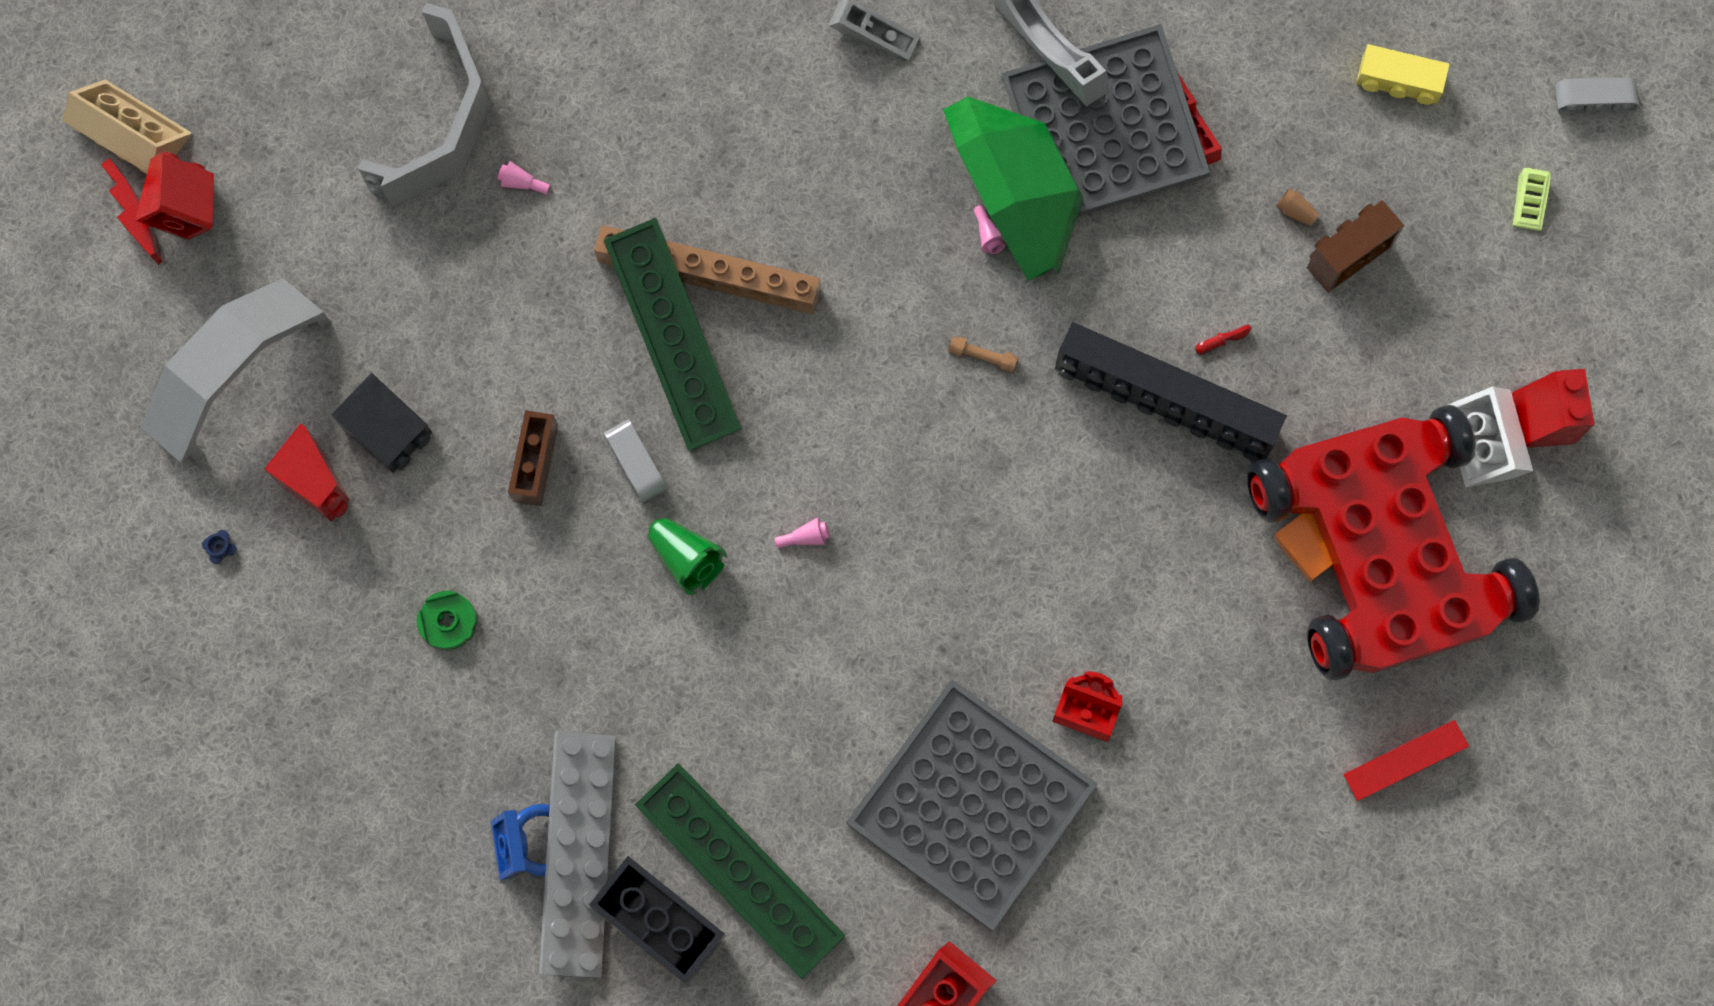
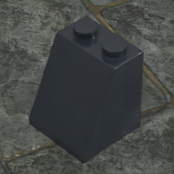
M373 373L331 414L344 432L392 473L397 469H404L411 460L410 455L417 448L422 449L431 438L429 435L432 431L428 424Z

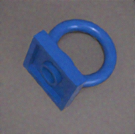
M532 805L523 809L518 814L516 810L504 811L490 821L499 880L513 878L524 871L537 876H545L546 864L535 863L526 857L528 843L522 827L534 817H549L550 805Z

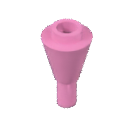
M509 161L508 165L503 164L501 166L497 180L502 181L501 187L532 189L547 195L550 184L534 179L532 175Z
M979 205L975 207L974 213L979 222L982 251L990 254L1000 253L1006 246L1005 240L995 223L989 219L984 206Z
M817 517L794 530L793 533L775 537V542L778 549L794 544L826 545L825 539L830 538V533L826 521L821 522L820 518Z

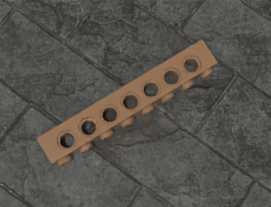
M605 225L601 226L594 248L598 262L613 265L603 239L625 230ZM667 241L683 283L814 315L821 290L820 278Z

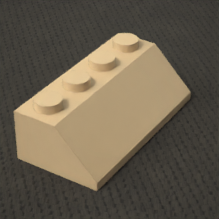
M106 79L68 93L62 121L73 127L75 131L83 133L94 140L96 144L115 153L120 159L136 166L145 174H147L151 158L163 152L177 155L192 135V132Z

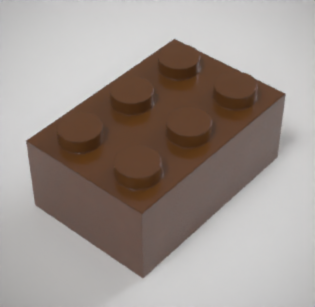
M1383 200L1375 206L1372 203L1368 204L1358 213L1359 217L1352 222L1350 219L1346 220L1336 229L1337 233L1330 238L1326 235L1314 245L1316 249L1309 256L1310 262L1307 269L1328 293L1387 251L1396 242L1405 225Z

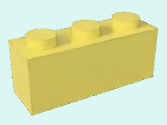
M1367 44L1362 56L1356 85H1360L1364 90L1370 92L1378 90L1389 92L1395 98H1415L1417 102L1424 105L1437 104L1443 94L1449 63Z

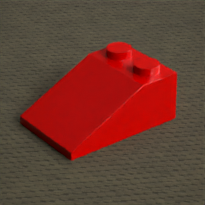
M949 941L936 952L897 1006H978L997 980Z

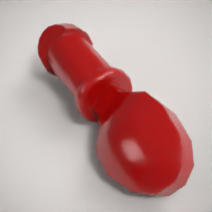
M1246 324L1228 333H1218L1216 336L1198 343L1195 351L1203 355L1217 347L1225 346L1226 340L1237 341L1243 339L1250 333L1252 328L1249 324Z

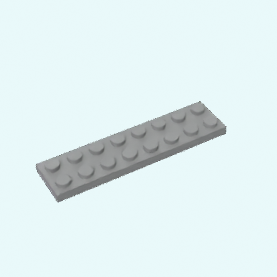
M556 731L554 734L539 975L601 978L605 919L594 911L589 904L607 882L615 736Z

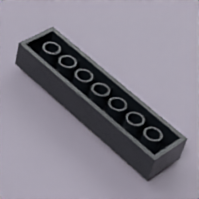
M1072 322L1058 351L1055 370L1059 371L1058 374L1061 377L1071 381L1074 378L1083 381L1088 389L1095 392H1100V390L1111 394V398L1119 403L1125 404L1127 401L1133 403L1144 414H1158L1164 417L1163 420L1171 426L1179 427L1183 425L1189 428L1190 432L1196 437L1206 438L1208 436L1217 440L1218 446L1226 450L1235 448L1242 451L1245 458L1254 462L1268 457L1287 415L1074 322Z

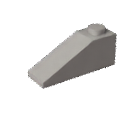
M856 0L839 1L829 23V27L848 37L907 61L910 60L920 38L916 33Z

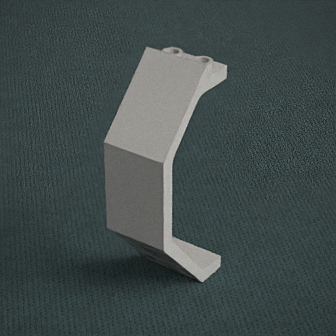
M429 3L425 4L422 13L431 35L450 41L457 46L469 77V85L447 140L441 147L400 168H390L367 160H361L358 170L370 193L378 198H386L391 208L464 172L490 107L486 91L452 10Z
M283 278L222 305L164 366L140 428L180 463L189 456L197 462L205 453L196 445V439L212 403L266 346L311 323H316L320 328H323L330 320L320 308Z

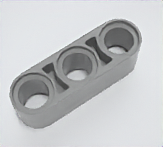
M1632 77L1576 78L1561 80L1555 84L1559 114H1563V111H1573V114L1590 113L1592 110H1600L1601 113L1618 112V110L1633 112L1639 108L1637 83L1635 78Z
M629 419L603 432L632 487L636 490L641 503L668 490Z

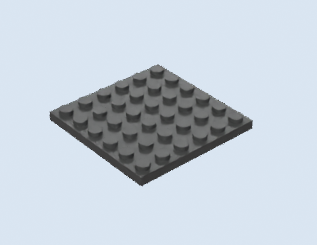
M1161 24L1080 49L1083 52L1090 53L1106 70L1109 86L1107 94L1088 106L1084 105L1044 60L1002 73L1013 112L1045 123L1051 132L1083 195L1077 217L1210 177V170Z
M951 679L846 824L993 932L1098 784Z

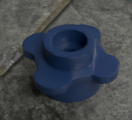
M220 530L210 535L202 542L203 549L210 554L209 559L214 564H219L228 555H234L237 550L236 546L231 544L229 533L225 530ZM222 545V548L217 549V546Z

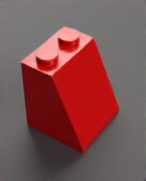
M163 152L151 158L135 221L188 240L211 230L213 225L214 173L205 170V167L201 164L187 163L179 160L177 155L169 152Z
M1585 369L1555 371L1511 393L1527 448L1576 444L1595 425Z
M300 423L264 470L278 485L332 522L335 517L340 518L344 515L348 508L347 502L350 499L318 441Z

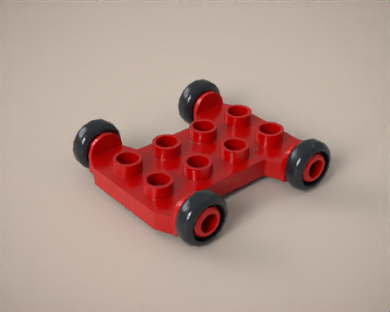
M1446 405L1433 410L1429 420L1426 421L1401 417L1296 448L1279 464L1272 459L1266 458L1252 463L1248 469V492L1258 515L1268 523H1275L1288 518L1291 513L1313 514L1332 560L1333 569L1350 613L1340 620L1332 615L1316 617L1311 620L1307 628V642L1312 660L1319 672L1328 680L1346 678L1352 670L1377 673L1482 640L1504 620L1509 619L1515 623L1524 622L1534 618L1539 611V589L1531 570L1524 562L1517 558L1501 560L1494 565L1489 574L1465 573L1426 478L1427 475L1434 470L1440 469L1443 465L1452 469L1468 465L1475 456L1476 443L1472 425L1463 411L1454 405Z

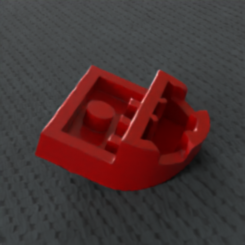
M1086 671L1084 675L1075 678L1072 676L1065 684L1052 722L1109 742L1122 706V695H1119L1114 688L1113 680L1101 673Z

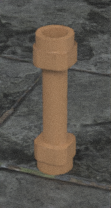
M953 336L948 351L958 357H962L965 354L999 365L1001 371L1014 373L1019 358L1009 352H1005L1002 355L968 344L967 339Z

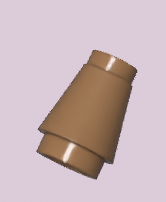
M1290 188L1276 205L1281 210V214L1306 224L1308 227L1315 222L1320 214L1298 190L1294 192Z

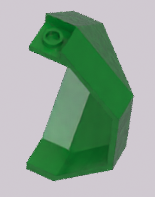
M969 96L943 109L956 148L992 220L1027 280L1039 277L1052 268L1059 274L1083 195L1045 123Z

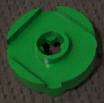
M437 592L429 596L425 600L426 603L422 606V609H419L417 614L418 631L421 637L434 648L454 650L465 645L474 635L477 626L476 611L464 596L456 592ZM446 613L450 617L455 618L448 628L445 625L439 624V621L444 619V614Z

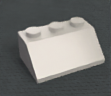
M1490 387L1448 404L1454 405L1463 411L1470 421L1475 435V456L1470 464L1460 467L1465 488L1509 480L1533 471L1510 389Z

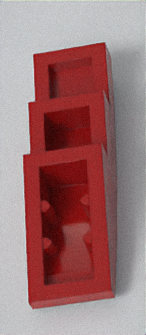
M109 158L101 166L117 184L109 190L111 195L125 210L117 218L159 265L163 261L153 227L135 221L140 199Z
M1453 720L1343 775L1356 800L1360 801L1470 746L1456 720Z

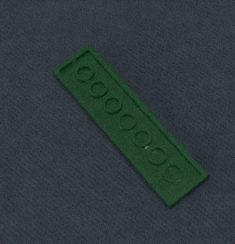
M653 218L603 239L688 451L742 430L658 219Z
M679 763L635 804L801 979L846 937Z

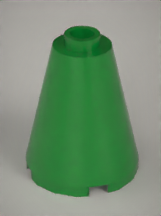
M668 518L658 519L649 527L648 539L680 589L686 595L696 594L693 590L701 584L704 590L723 570L725 565L721 561L723 556L727 558V553L721 546Z

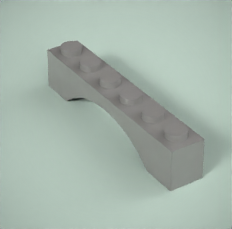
M993 0L995 7L1085 106H1088L1109 92L1106 70L1090 53L1083 52L1071 44L1052 24L1036 0Z

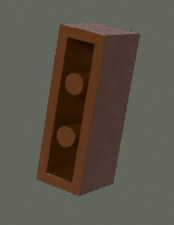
M525 410L508 494L513 502L542 506L558 429V423L553 414Z

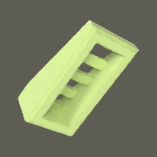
M1524 168L1521 171L1518 179L1513 227L1537 231L1542 230L1551 172ZM1526 191L1539 193V196L1529 195L1525 193ZM1524 203L1535 204V205H1538V208L1530 207V206H1524L1523 204H1524ZM1521 214L1536 215L1537 217L1536 219L1521 217Z

